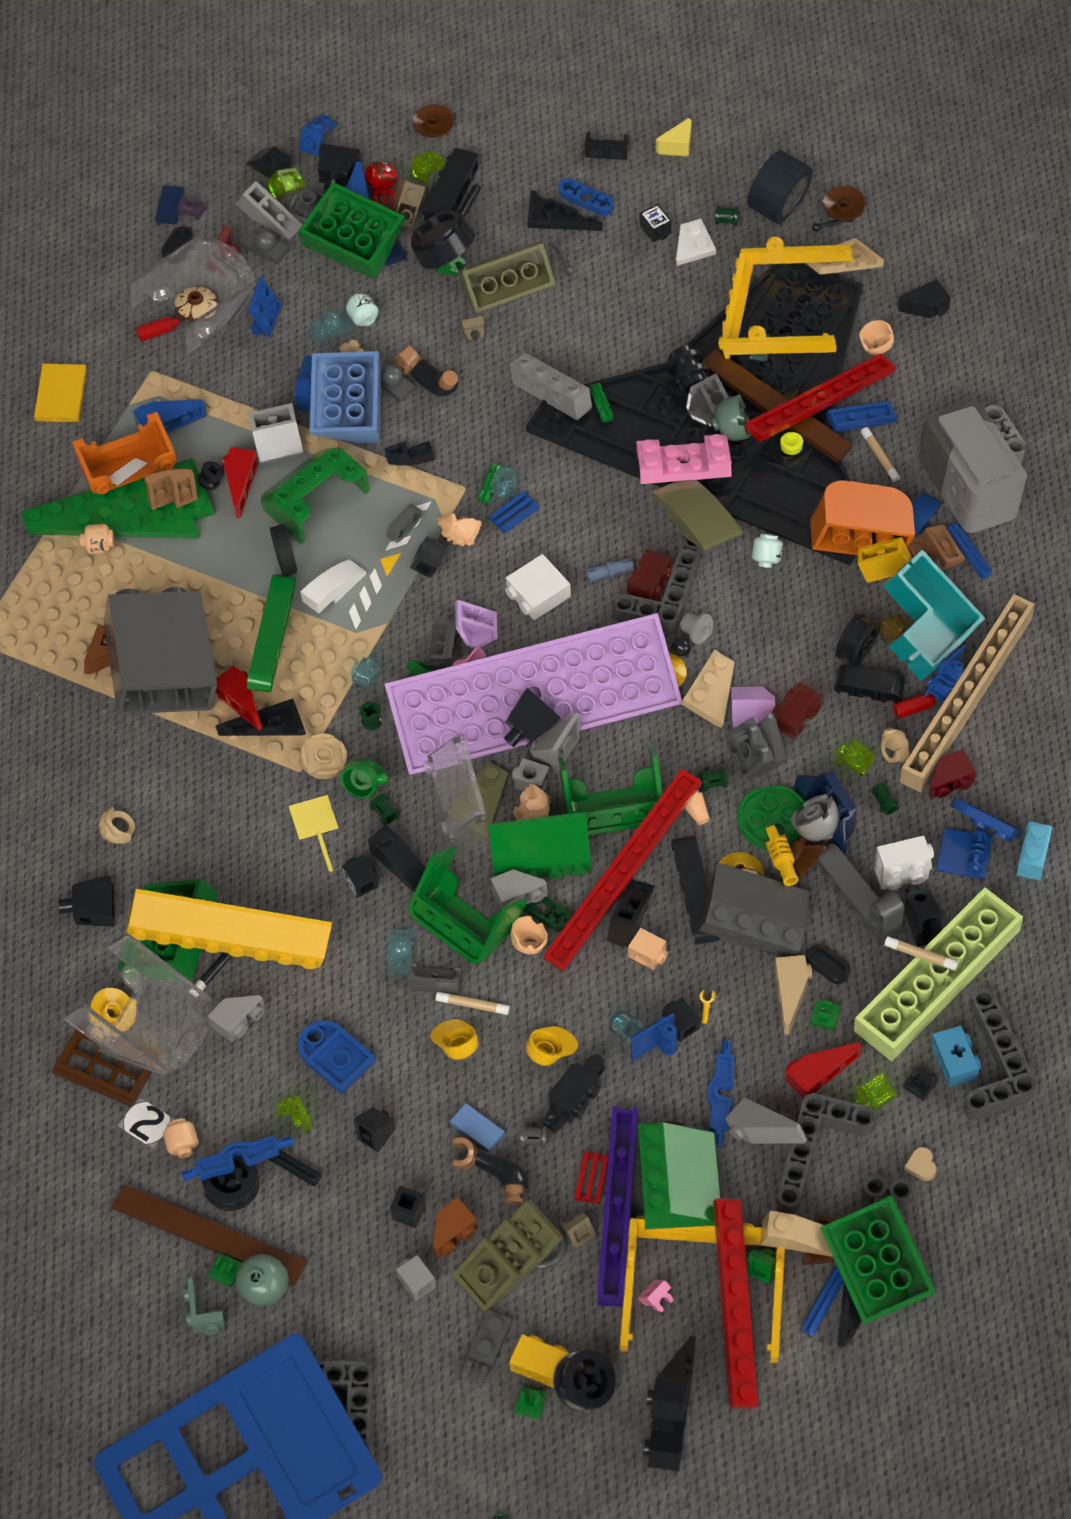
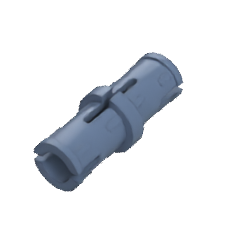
M630 557L615 562L607 561L601 566L586 569L589 583L606 578L614 579L617 575L634 572L633 562Z

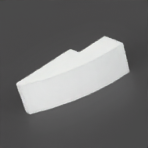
M350 559L341 562L319 575L300 591L302 602L317 613H321L332 601L336 604L367 573Z

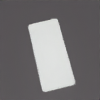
M134 458L110 476L113 484L119 485L144 467L147 462Z

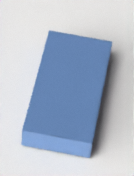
M466 1103L450 1120L451 1126L488 1153L505 1136V1131Z

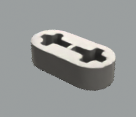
M409 504L390 524L386 534L387 537L397 543L400 542L418 523L422 510L413 504Z

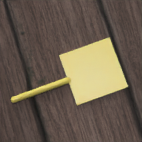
M328 795L289 806L299 840L317 835L328 871L332 872L333 867L321 834L338 829Z

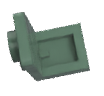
M187 1277L188 1286L183 1287L185 1302H190V1310L186 1311L187 1325L193 1327L195 1334L215 1335L220 1330L226 1329L222 1311L198 1314L195 1283L193 1277Z

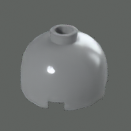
M826 794L807 800L802 804L804 809L800 813L797 810L793 813L791 824L802 837L809 841L832 838L841 821L835 800L832 796L828 799Z

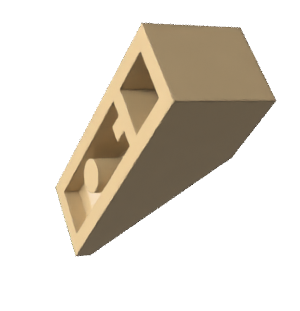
M805 955L775 958V974L784 1035L790 1033L807 990L808 979H812L811 964H806Z
M769 1211L762 1220L760 1245L833 1257L820 1229L824 1225L797 1215Z

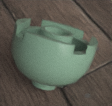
M740 395L721 401L716 408V417L712 418L715 431L720 430L721 434L727 435V440L731 441L744 440L751 436L745 429L749 417L745 414L744 408L746 407Z
M257 1254L248 1257L241 1263L237 1269L235 1282L237 1290L244 1300L252 1305L264 1307L275 1304L285 1294L288 1288L289 1277L287 1269L277 1258L272 1255Z

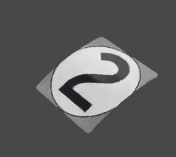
M140 1098L124 1116L118 1127L154 1149L163 1137V1131L167 1128L166 1125L175 1119Z

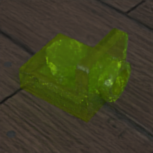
M431 150L414 156L410 175L426 184L429 182L431 172L444 168L446 160Z
M296 167L276 171L267 181L276 200L280 199L285 193L298 191L305 187V183Z
M853 739L849 743H842L835 752L837 757L833 763L837 766L844 763L862 777L867 773L876 755Z
M299 1095L286 1097L276 1105L279 1118L290 1114L295 1127L301 1126L304 1133L313 1129L311 1119Z

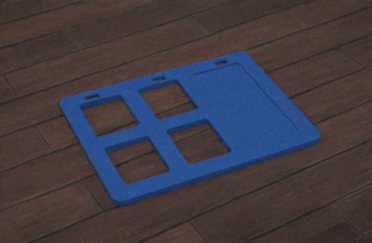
M299 1334L288 1336L101 1451L94 1459V1466L122 1519H178L194 1508L200 1510L204 1519H228L217 1499L218 1493L255 1470H261L285 1513L284 1519H327L378 1487L383 1479L379 1467L304 1338ZM222 1403L225 1405L244 1439L248 1450L214 1473L205 1476L180 1430L185 1424ZM161 1441L182 1477L186 1488L183 1492L151 1512L142 1514L119 1471V1466L156 1442ZM352 1485L356 1491L341 1500L338 1493Z

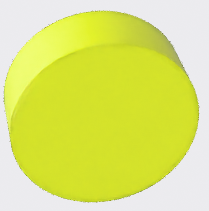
M795 432L785 433L781 437L780 448L788 455L798 454L803 448V438Z

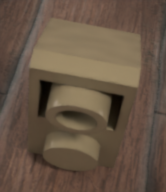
M400 178L393 198V211L405 216L402 226L413 229L425 187Z

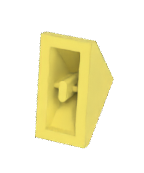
M688 118L656 139V152L661 155L689 156L692 120Z

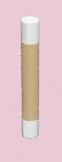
M868 427L863 428L861 434L893 482L900 480V475Z
M888 936L884 946L956 971L959 961Z
M440 991L436 995V1001L504 1015H508L510 1010L509 1005Z

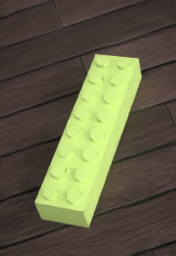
M984 887L924 948L930 952L959 961L956 971L915 957L855 1018L854 1032L892 1062L1020 932L1023 916Z

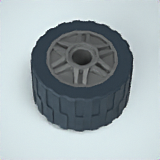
M783 150L775 152L764 163L755 177L748 193L747 205L774 223H783L803 200L813 176L812 168Z

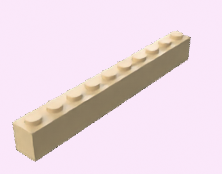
M1013 594L903 765L900 783L920 793L923 791L936 771L941 757L946 755L1031 622L1034 603Z

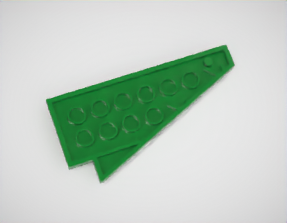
M193 458L178 462L171 469H190L194 473L198 500L179 508L176 507L174 502L152 510L148 502L145 480L142 478L109 490L104 494L93 493L91 490L20 512L27 533L33 535L80 536V533H84L87 525L106 524L109 529H113L114 537L194 539L200 538L195 521L215 515L206 489L199 485L197 480L199 472Z

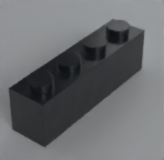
M454 147L451 155H448L443 171L440 170L436 185L431 187L428 201L423 203L421 213L424 214V221L443 211L453 210L457 212L479 168L478 153Z

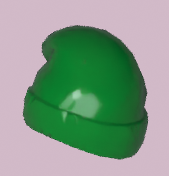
M369 759L353 760L344 767L339 777L342 787L349 794L359 799L371 798L377 792L379 784L385 785L388 783L387 772L376 762Z

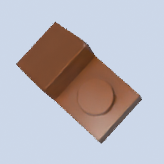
M97 625L85 657L84 674L87 675L110 666L104 625Z

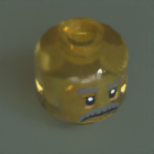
M899 616L886 619L880 627L881 640L889 646L910 624Z

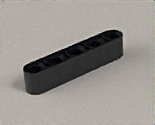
M696 836L671 839L672 851L675 853L676 869L680 874L681 890L685 894L686 911L690 915L691 932L695 936L694 944L699 945L719 941L720 937L699 931L709 888Z

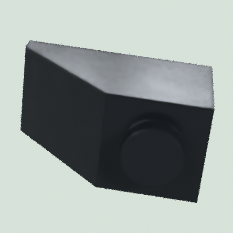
M275 146L260 150L247 162V165L277 185L292 172L290 156Z
M936 279L899 296L898 310L902 313L932 318L937 315L942 316L949 310L951 297Z
M374 1107L357 1115L354 1119L357 1140L376 1152L381 1150L396 1129L393 1116L385 1110L379 1111Z

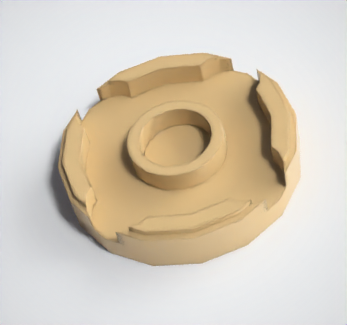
M318 733L311 735L304 742L300 749V763L309 775L317 779H329L335 777L343 770L347 761V751L344 744L334 738L335 736Z

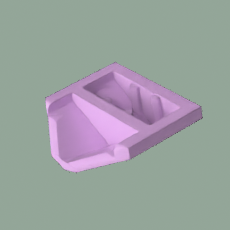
M455 601L456 629L468 647L481 648L498 639L497 612L464 601Z
M763 686L731 687L733 729L752 717L756 724H758L766 716L774 712L775 696Z

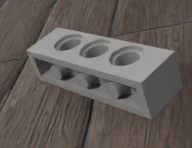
M524 352L510 364L514 385L542 401L545 399L547 404L578 420L592 408L588 387Z

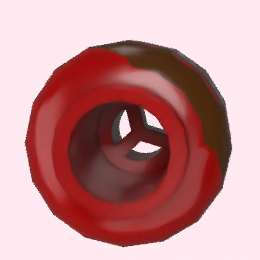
M375 161L366 168L364 175L369 187L377 190L391 189L398 179L394 166L391 163Z

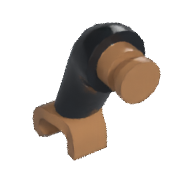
M410 345L394 357L393 365L401 369L403 376H406L411 371L410 375L422 387L436 396H449L458 388V376L454 371H439L418 355Z
M459 1137L451 1141L458 1149H468V1155L464 1160H453V1166L456 1169H469L475 1165L477 1168L499 1179L501 1187L505 1188V1194L508 1195V1198H505L506 1204H523V1199L520 1196L524 1194V1188H528V1177L518 1164L483 1150L478 1151L476 1146L466 1138Z

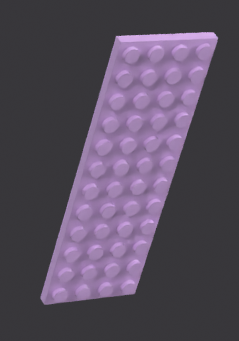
M658 613L384 684L409 776L530 745L524 739H521L515 747H512L503 739L511 730L505 721L527 688L561 717L558 723L574 713L579 714L580 731L681 705L682 702Z

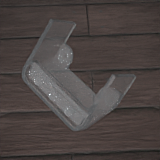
M464 735L455 736L427 755V761H424L426 775L434 779L443 810L444 821L440 822L443 836L448 835L450 847L455 846L457 848L455 854L489 846L486 812Z

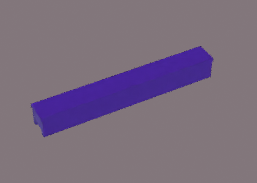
M613 1106L597 1295L598 1305L623 1307L638 1127V1108L633 1107V1110L618 1109V1106Z

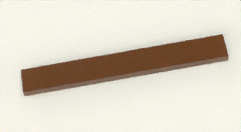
M716 349L702 362L708 365L711 371L710 374H717L721 382L765 413L789 401L731 359H725L724 354ZM812 416L788 428L792 432L800 434L805 441L835 462H838L852 449L851 443Z
M124 1184L112 1204L113 1210L218 1254L222 1253L241 1263L253 1255H272L285 1266L289 1277L288 1283L296 1285L307 1264L306 1260Z

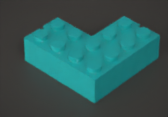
M923 550L907 561L883 585V588L914 620L889 647L902 662L905 660L908 662L906 666L920 681L935 671L940 661L944 657L947 658L985 619Z

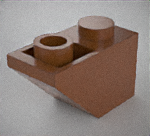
M458 1197L437 1212L433 1241L434 1256L437 1259L442 1255H450L456 1249V1244L463 1239L467 1241L476 1234V1229L478 1228L477 1219Z

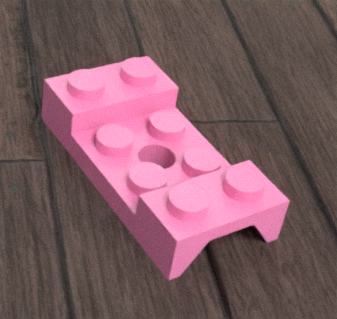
M727 435L704 436V443L660 446L659 439L636 441L641 484L732 477Z

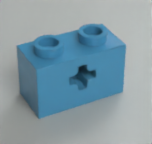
M962 1026L934 1033L931 1045L948 1087L977 1079L978 1072L981 1069L980 1060L977 1055H973L970 1036L968 1033L964 1034Z

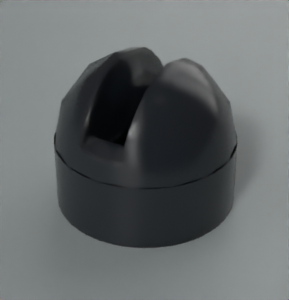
M680 636L673 642L670 650L678 656H686L691 650L690 642L684 636Z

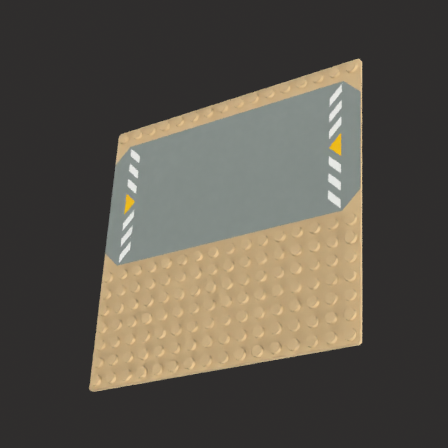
M152 371L103 444L139 432L133 410L142 405L155 401L203 399L207 413L206 417L167 433L176 454V463L193 458L200 474L204 463L208 461L216 462L222 466L223 457L228 455L230 447L252 450L257 453L248 413L259 410ZM298 425L303 455L260 464L257 453L259 465L241 519L236 518L225 468H223L224 475L220 480L218 488L215 490L206 489L215 515L195 521L200 538L114 537V547H110L108 553L89 554L85 547H81L80 536L43 535L0 600V653L115 698L110 666L90 675L84 674V660L97 625H104L103 620L108 595L116 594L123 589H136L140 593H161L170 587H181L187 592L201 591L216 678L232 666H235L241 672L244 670L249 674L272 575H283L270 534V527L280 524L264 511L261 504V496L316 452L340 448L367 471L369 492L365 493L353 482H346L334 473L302 498L309 504L311 515L302 523L304 543L301 544L287 531L297 566V573L287 576L296 577V587L272 692L253 691L258 710L293 698L306 735L219 736L216 725L241 716L217 697L216 691L211 710L152 713L300 772L303 770L300 763V749L311 735L325 733L418 574L410 566L420 544L426 537L438 540L442 528L441 525H438L439 520H437V517L448 516L450 513L453 514L466 491L465 487L408 465L388 464L384 456L341 440L311 435L310 429ZM82 475L69 496L91 490L84 475ZM409 504H413L422 510L418 523L400 542L397 543L388 538L386 534L390 524ZM350 559L367 573L336 604L332 601L321 613H317L302 602L300 591L319 575L341 562Z

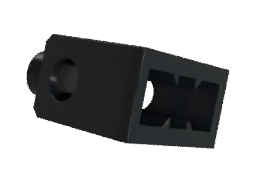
M321 143L318 176L319 182L325 183L323 187L325 191L328 190L333 182L347 187L356 162L361 161L360 149Z
M527 688L505 721L511 730L503 739L512 747H515L521 739L531 744L557 724L561 717Z
M103 876L73 884L72 898L58 900L59 913H73L76 925L115 926L114 885L111 876Z
M917 885L907 887L905 890V915L917 947L927 945L941 932V911L930 889H919Z

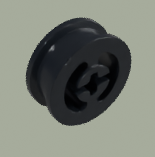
M858 612L847 624L838 641L835 651L836 658H846L850 661L851 665L859 666L875 644L880 631V622L877 620L871 622L865 618L864 613Z
M241 1156L233 1158L236 1169L232 1173L215 1176L211 1180L210 1178L202 1180L206 1198L218 1209L224 1211L240 1210L248 1206L257 1196L260 1181L256 1165H245ZM239 1169L245 1171L248 1174V1177L242 1178ZM218 1182L222 1192L215 1189L213 1184Z
M588 1349L565 1355L555 1368L553 1382L555 1392L565 1406L572 1410L585 1411L602 1407L611 1399L616 1387V1375L611 1362L604 1354ZM580 1362L584 1364V1368L575 1370ZM594 1391L593 1395L588 1399L586 1392Z

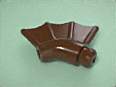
M804 837L795 838L790 848L794 856L793 867L798 878H803L805 872L818 863L820 854L827 848L825 845H807L808 842Z

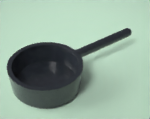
M478 184L473 185L459 212L447 210L437 213L425 220L414 231L411 238V248L422 268L433 269L443 266L459 257L472 244L476 232L465 217L481 188Z

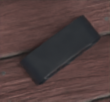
M845 664L838 668L834 690L839 694L845 692L850 696L860 698L866 696L871 697V700L886 703L887 701H892L896 703L902 700L906 680L903 676L896 673Z

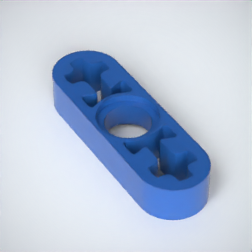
M567 178L559 182L558 194L560 197L602 216L610 215L614 211V200L612 197L573 179ZM583 195H589L592 198L590 200L585 201L582 200L580 197Z

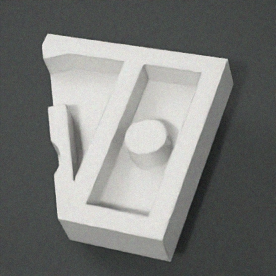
M701 218L681 224L676 256L677 266L716 254V248Z

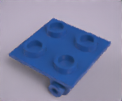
M259 277L247 311L254 319L251 325L252 333L254 335L265 333L270 338L275 327L276 318L281 310V302L264 279Z
M966 645L962 646L958 651L954 649L947 659L944 657L936 667L938 670L937 675H933L926 684L928 690L924 697L933 694L938 702L946 700L963 672V664L958 660L964 652Z
M978 827L973 833L944 828L936 871L985 880L992 837L988 836L986 829Z
M673 1013L667 1017H660L651 1027L646 1030L640 1029L631 1038L632 1061L657 1046L666 1055L676 1053L677 1029L674 1026Z

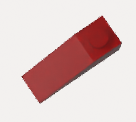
M230 447L228 455L223 457L222 467L225 468L236 518L241 519L259 463L256 451Z
M232 666L216 678L217 697L257 730L262 729V724L253 690H247L248 673L244 670L241 672L238 668Z
M857 1042L804 1055L798 1061L795 1059L785 1069V1081L803 1099L809 1094H815L861 1056L862 1045Z

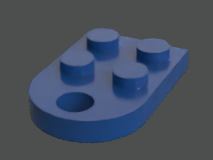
M956 797L953 798L950 804L952 808L973 818L971 823L983 829L989 830L990 827L995 829L993 834L1009 841L1012 838L1019 839L1023 832Z
M317 1021L308 1025L302 1031L298 1040L299 1053L304 1063L341 1095L377 1061L370 1051L341 1026L331 1021ZM313 1033L321 1035V1039L317 1042H310L308 1037Z

